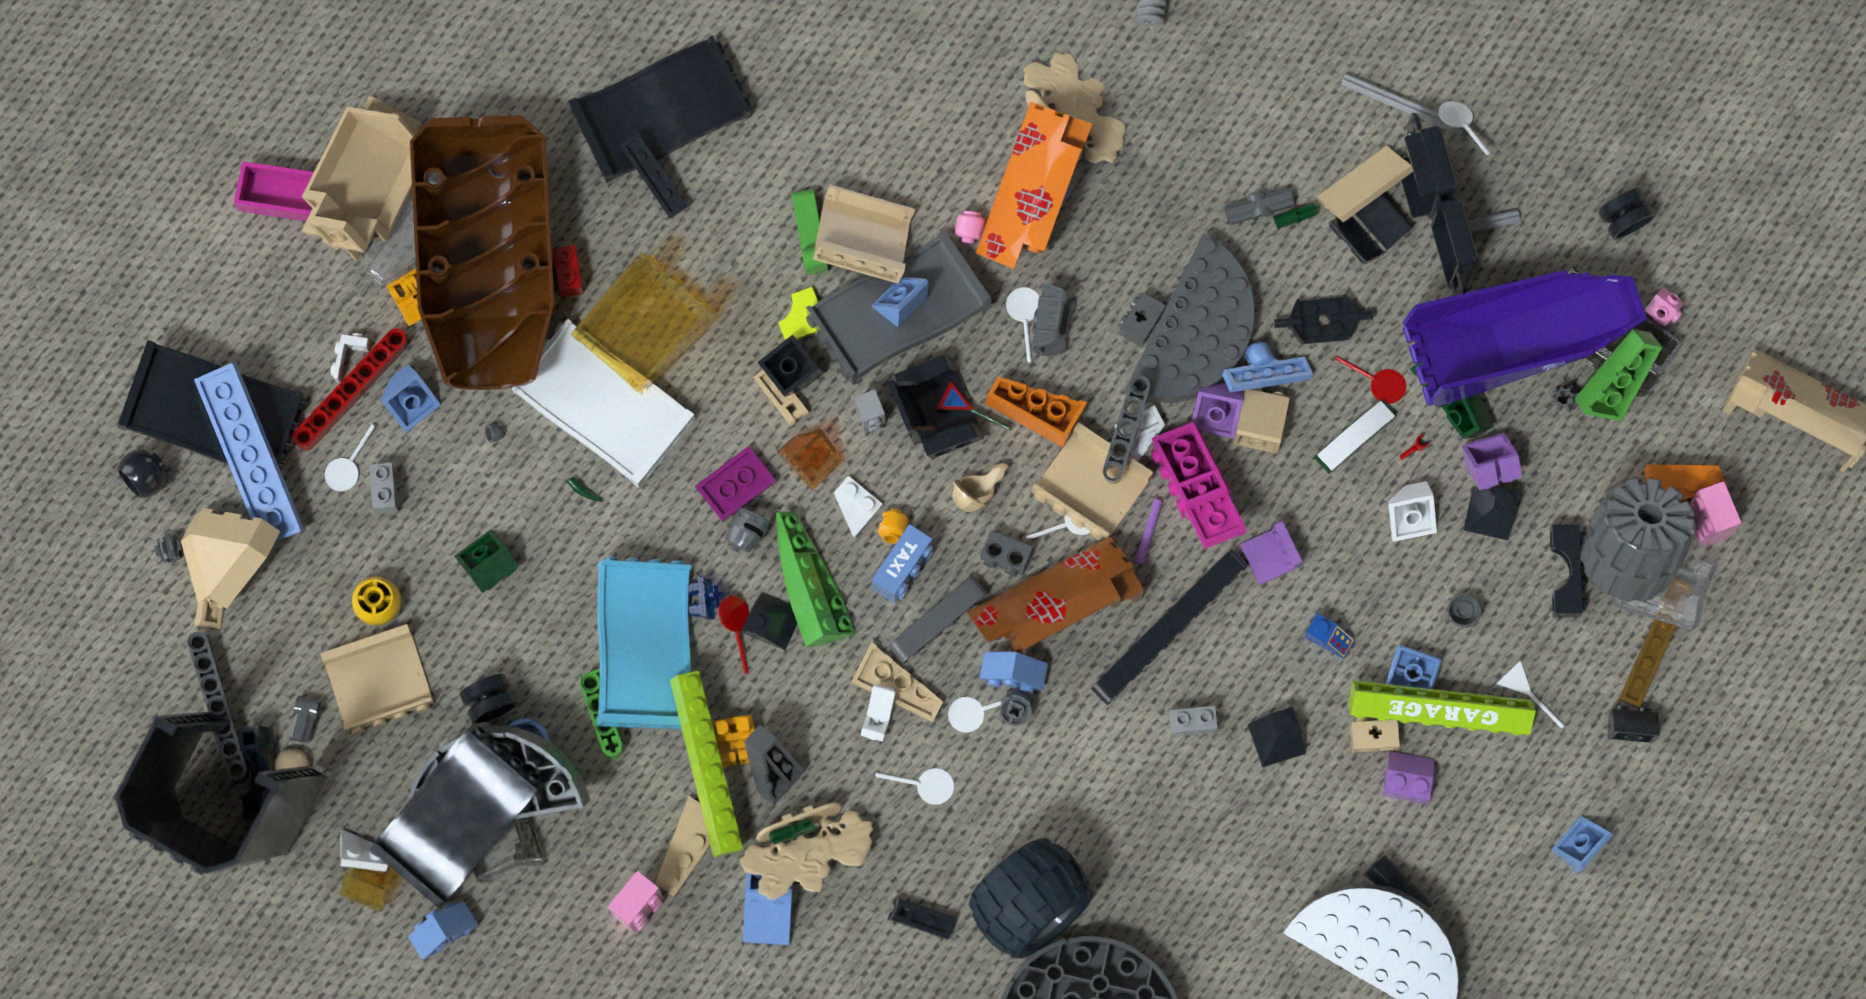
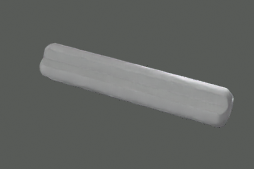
M1511 210L1468 220L1471 233L1517 223L1520 221V215L1518 210Z

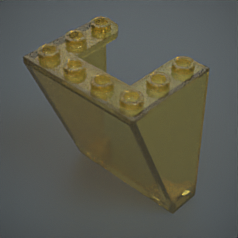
M640 252L571 333L576 340L581 342L641 395L719 319L714 315L717 311L691 288L687 292L681 287L684 282L674 274L672 277L665 273L667 268L650 253L645 256L642 252Z

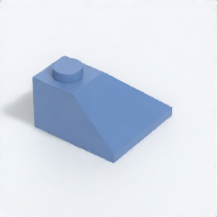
M408 364L390 378L381 398L383 404L405 433L441 405L418 373Z

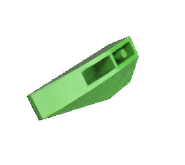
M778 512L776 514L777 536L785 585L805 646H823L854 635L855 631L842 595L796 512Z

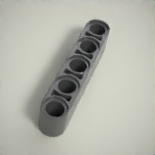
M1143 375L1135 376L1130 382L1104 463V479L1110 484L1119 483L1124 476L1150 395V381ZM1137 382H1144L1147 388L1143 392H1137L1134 386ZM1131 403H1136L1140 406V410L1133 414L1127 410V407ZM1123 425H1131L1133 427L1132 433L1129 435L1122 434L1120 430ZM1117 446H1123L1126 448V453L1121 457L1116 456L1114 449ZM1111 467H1116L1120 471L1119 475L1115 478H1110L1107 475V471Z
M974 577L969 578L889 645V648L903 664H906L908 658L912 655L913 657L925 648V644L939 637L943 633V629L951 627L960 619V615L974 608L977 605L976 602L981 598H986L988 593Z

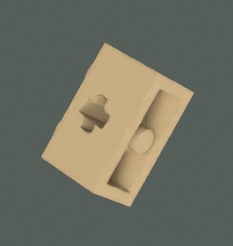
M1357 718L1355 722L1350 724L1352 753L1398 750L1400 747L1398 720L1369 721V718ZM1372 729H1375L1376 733H1380L1377 739H1374L1373 735H1369Z

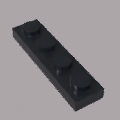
M636 133L620 144L669 219L689 207L639 133Z

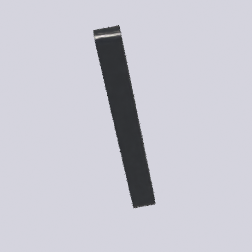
M1233 549L1229 550L1095 683L1091 690L1108 706L1115 696L1117 697L1127 687V684L1131 680L1133 681L1143 671L1142 669L1159 655L1158 653L1162 649H1165L1175 640L1174 637L1178 633L1181 634L1191 624L1190 621L1194 617L1197 618L1207 608L1206 605L1210 601L1213 602L1222 593L1225 586L1228 587L1238 577L1241 570L1244 571L1247 568L1248 564Z

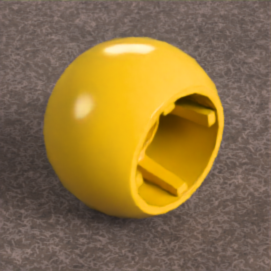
M371 576L365 578L353 591V611L361 621L369 625L386 624L393 620L400 610V591L391 580L385 577ZM381 588L388 590L391 596H385ZM373 594L381 595L377 603L369 602ZM366 603L372 610V613L364 611L362 605ZM386 603L389 604L384 611L378 613L379 610L385 607Z

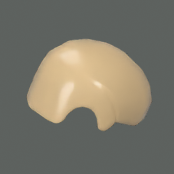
M295 748L281 751L275 760V770L310 766L307 755L300 749Z

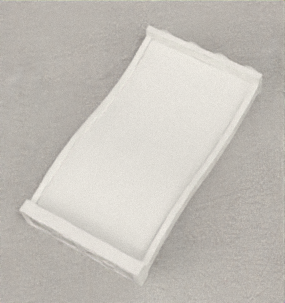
M567 319L565 323L561 322L554 330L555 335L551 340L547 339L545 341L535 381L524 386L512 388L513 393L520 396L534 409L588 447L628 478L635 486L640 488L694 422L695 416L644 376L601 347Z

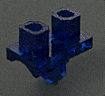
M699 576L697 581L688 584L689 595L692 597L699 596V603L690 604L689 606L690 616L715 620L714 608H719V600L726 598L725 593L718 592V585H712V580L706 579L705 576Z

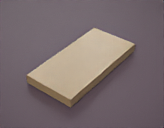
M1385 146L1319 194L1317 199L1335 216L1345 222L1412 173L1413 169L1408 162L1388 146Z

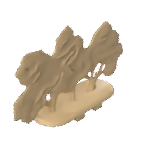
M1055 53L1050 62V67L1038 62H1033L1024 67V72L1026 73L1024 84L1041 92V96L1032 90L1026 92L1025 97L1028 106L1030 102L1050 108L1047 104L1053 103L1056 106V111L1094 124L1092 133H1089L1092 140L1085 143V157L1091 163H1098L1102 160L1113 163L1117 159L1116 152L1123 148V136L1126 125L1114 117L1097 114V109L1103 104L1101 93L1104 92V83L1093 78L1084 81L1079 80V66L1073 56L1068 53ZM1048 90L1051 91V94L1049 96H1046L1045 93ZM1087 144H1093V147L1089 148Z
M830 803L815 809L811 805L803 808V813L792 817L791 813L782 816L781 822L763 829L756 839L760 843H770L769 833L771 831L786 827L790 822L794 824L810 817L813 820L811 824L814 823L815 826L821 824L822 826L817 836L807 837L802 835L797 837L795 841L792 839L788 844L782 842L773 845L771 843L770 847L765 848L750 845L745 851V856L740 858V862L746 873L762 876L759 881L758 893L765 895L768 899L775 900L788 893L793 881H798L804 890L820 892L823 886L822 879L827 877L830 871V867L827 864L829 860L835 859L847 866H861L863 864L866 852L872 844L869 836L873 831L872 822L862 820L858 812L852 810L845 812L839 822H831L829 820L840 813L841 804ZM844 823L846 827L842 828L839 824ZM830 826L831 829L836 827L841 831V834H832L827 827ZM824 830L827 832L825 837L822 836ZM776 846H777V849H778V853H777V854H775V853L773 852V849H774Z

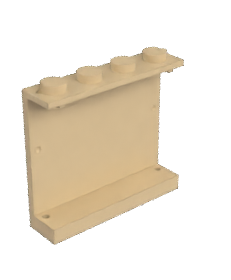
M830 185L824 197L813 260L899 284L905 271L906 264L903 263L909 224L915 209Z
M1078 422L1070 439L1037 485H1033L1032 493L1038 501L1042 503L1047 502L1053 506L1052 509L1061 516L1065 514L1071 518V522L1075 526L1086 528L1090 531V535L1100 541L1109 536L1111 537L1151 480L1153 472L1129 457L1122 480L1116 484L1108 483L1104 479L1103 467L1111 444ZM1118 448L1114 449V454L1116 456L1121 457L1125 455V453L1119 450ZM1111 467L1108 469L1107 475L1110 478H1115L1119 475L1120 471L1116 467Z
M407 624L320 653L322 661L326 666L345 725L344 730L347 734H360L365 731V727L371 725L374 728L381 727L387 724L386 720L392 718L401 720L408 717V713L416 710L417 713L425 712L430 709V705L434 704L410 628Z

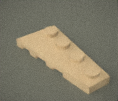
M871 642L851 684L872 693L875 684L895 689L894 705L934 723L943 705V701Z
M688 796L655 883L656 886L673 897L677 895L710 847L701 805L690 796Z

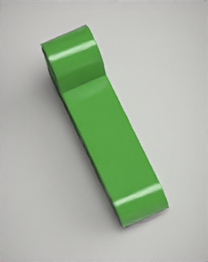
M814 190L793 192L791 194L806 275L828 272L827 263L813 260L819 228Z
M600 669L584 674L581 677L580 686L602 751L608 759L616 760L622 756L624 751L617 727H611L607 732L600 731V726H597L599 711L592 709L594 702L599 701ZM592 679L597 681V686L594 689H587L585 687L587 681ZM607 738H612L613 744L618 746L615 748L616 752L612 753L608 750L610 746Z

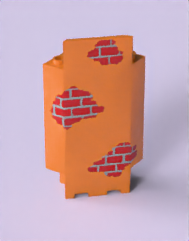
M1030 102L976 254L1015 269L1023 244L1028 245L1027 250L1038 254L1043 253V251H1049L1050 246H1047L1077 161L1081 157L1089 133L1093 131L1094 124Z

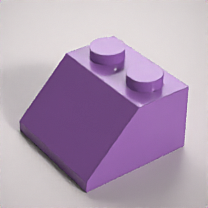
M1389 751L1382 796L1428 804L1434 778L1435 759Z

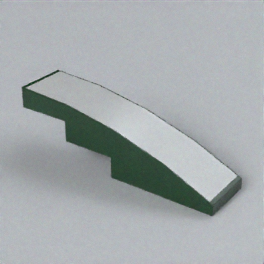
M1381 399L1331 441L1314 459L1330 474L1358 452L1363 445L1375 437L1397 415Z

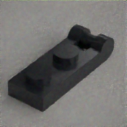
M894 898V908L892 913H889L887 920L949 940L956 917L900 898ZM903 908L909 910L907 918L901 916Z

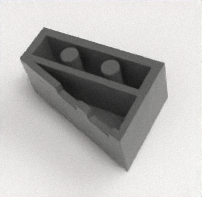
M759 725L744 741L757 791L775 805L805 771L781 742Z

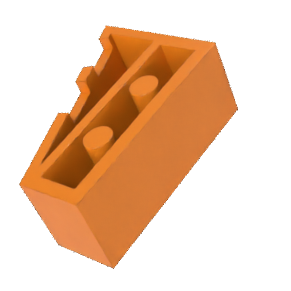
M1647 464L1643 470L1647 480L1648 478L1661 480V488L1664 490L1672 486L1682 493L1681 503L1690 502L1699 490L1724 481L1720 467L1715 465Z

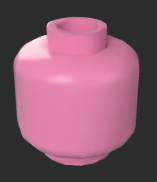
M963 211V214L957 216L956 236L962 237L961 242L974 244L975 239H981L985 228V219L981 217V213Z

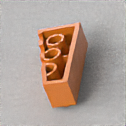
M998 377L987 394L985 405L1057 445L1064 447L1085 412L1087 402L1072 400L1068 396L1061 394L1058 396L1046 392L1047 390L1040 388L1037 390L1027 387L1026 384Z

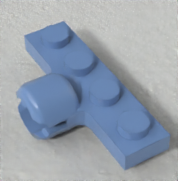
M1256 342L1247 348L1244 356L1249 366L1225 369L1222 374L1230 393L1310 380L1313 376L1305 356L1277 360L1274 358L1269 345L1265 342Z

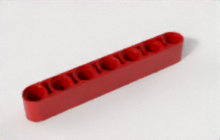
M394 328L388 331L295 430L293 438L301 450L308 451L314 448L406 350L408 339L403 330ZM395 337L403 338L400 344H392V340ZM379 354H387V358L384 361L376 360ZM364 370H372V374L369 377L361 376ZM349 386L357 387L354 393H346V389ZM334 402L341 403V407L338 410L330 409ZM318 419H326L323 426H315V422ZM303 435H310L308 442H300V438Z

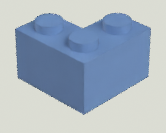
M984 652L979 679L988 681V685L1000 688L1004 684L1013 688L1020 687V691L1025 693H1033V690H1043L1048 663L1018 652Z
M464 901L456 905L450 903L440 912L436 909L427 914V920L415 925V931L408 938L421 959L424 960L439 953L450 942L466 936L478 923Z

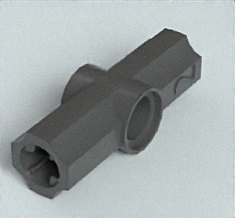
M1287 187L1267 194L1265 192L1255 193L1247 197L1246 200L1226 205L1224 209L1229 224L1233 225L1250 219L1259 220L1258 218L1265 216V218L1269 217L1274 212L1294 207L1291 191Z

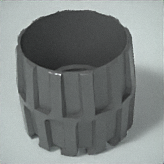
M1632 477L1627 479V483L1623 487H1620L1618 483L1613 485L1592 516L1580 551V559L1583 561L1584 572L1588 579L1592 580L1599 587L1600 591L1617 597L1621 601H1647L1653 599L1657 593L1664 592L1681 568L1695 535L1696 523L1693 520L1695 514L1690 503L1687 501L1681 503L1683 494L1674 487L1670 486L1667 490L1661 488V480L1648 478L1647 483L1644 484L1639 483L1638 477Z

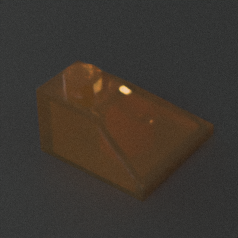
M821 429L794 436L777 451L790 469L811 490L816 488L845 461Z

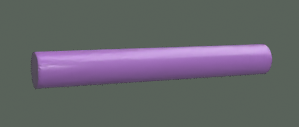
M1154 499L1135 560V563L1144 565L1163 503L1159 499Z

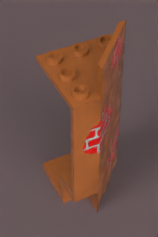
M1109 536L967 611V614L988 644L1003 636L1005 639H1010V649L1012 652H1018L1027 656L1029 647L1109 605L1113 608L1130 598L1134 603L1138 602L1143 597L1144 589L1133 571L1134 565L1131 561H1127L1126 555L1119 547H1116L1114 540Z

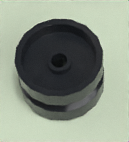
M1641 188L1629 190L1599 209L1598 214L1604 223H1611L1607 230L1613 240L1621 239L1643 228L1656 217L1650 205H1643L1646 196Z
M500 673L483 678L467 686L459 693L464 706L471 707L467 713L472 724H481L510 712L518 705L513 692L506 691L510 685L505 674Z

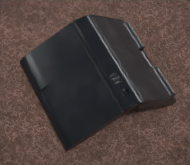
M1383 194L1355 213L1386 250H1389L1412 229L1411 225ZM1353 216L1345 222L1338 217L1329 222V227L1340 240L1343 239L1351 248L1350 251L1362 264L1378 259L1384 252Z

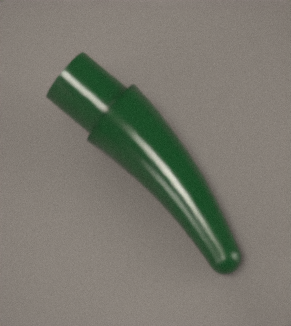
M574 477L567 481L572 490L582 497L597 502L603 501L602 497L590 492Z

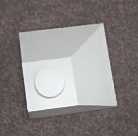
M1427 481L1405 485L1388 501L1393 542L1437 533L1434 496Z

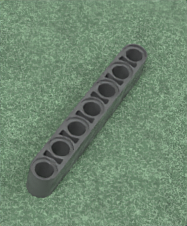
M194 632L188 637L187 643L207 711L228 721L230 725V730L226 734L214 731L224 768L230 780L238 784L243 783L249 777V769L245 756L240 752L238 732L213 649L204 633ZM198 639L205 640L203 647L199 649L194 648V643ZM203 661H211V666L208 669H200ZM210 682H217L215 690L207 691V685ZM223 703L224 708L222 711L213 712L215 704ZM234 745L237 747L235 754L226 755V749L229 746ZM236 767L243 768V773L239 777L232 776V772Z

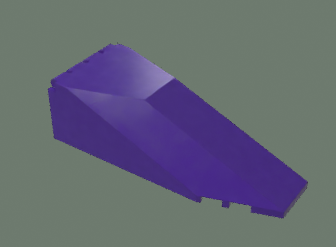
M1559 271L1417 304L1402 322L1403 326H1405L1402 329L1407 343L1415 342V344L1410 345L1408 348L1413 363L1422 364L1415 367L1420 385L1428 384V386L1422 388L1426 404L1437 407L1589 357L1644 322L1647 318L1633 277L1606 275V277L1591 276L1590 273L1585 272L1580 275Z

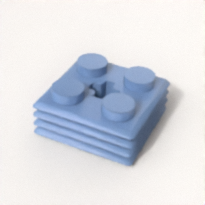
M1399 645L1385 684L1432 689L1442 660ZM1412 669L1415 670V674L1418 676L1414 679L1409 678V674H1407Z

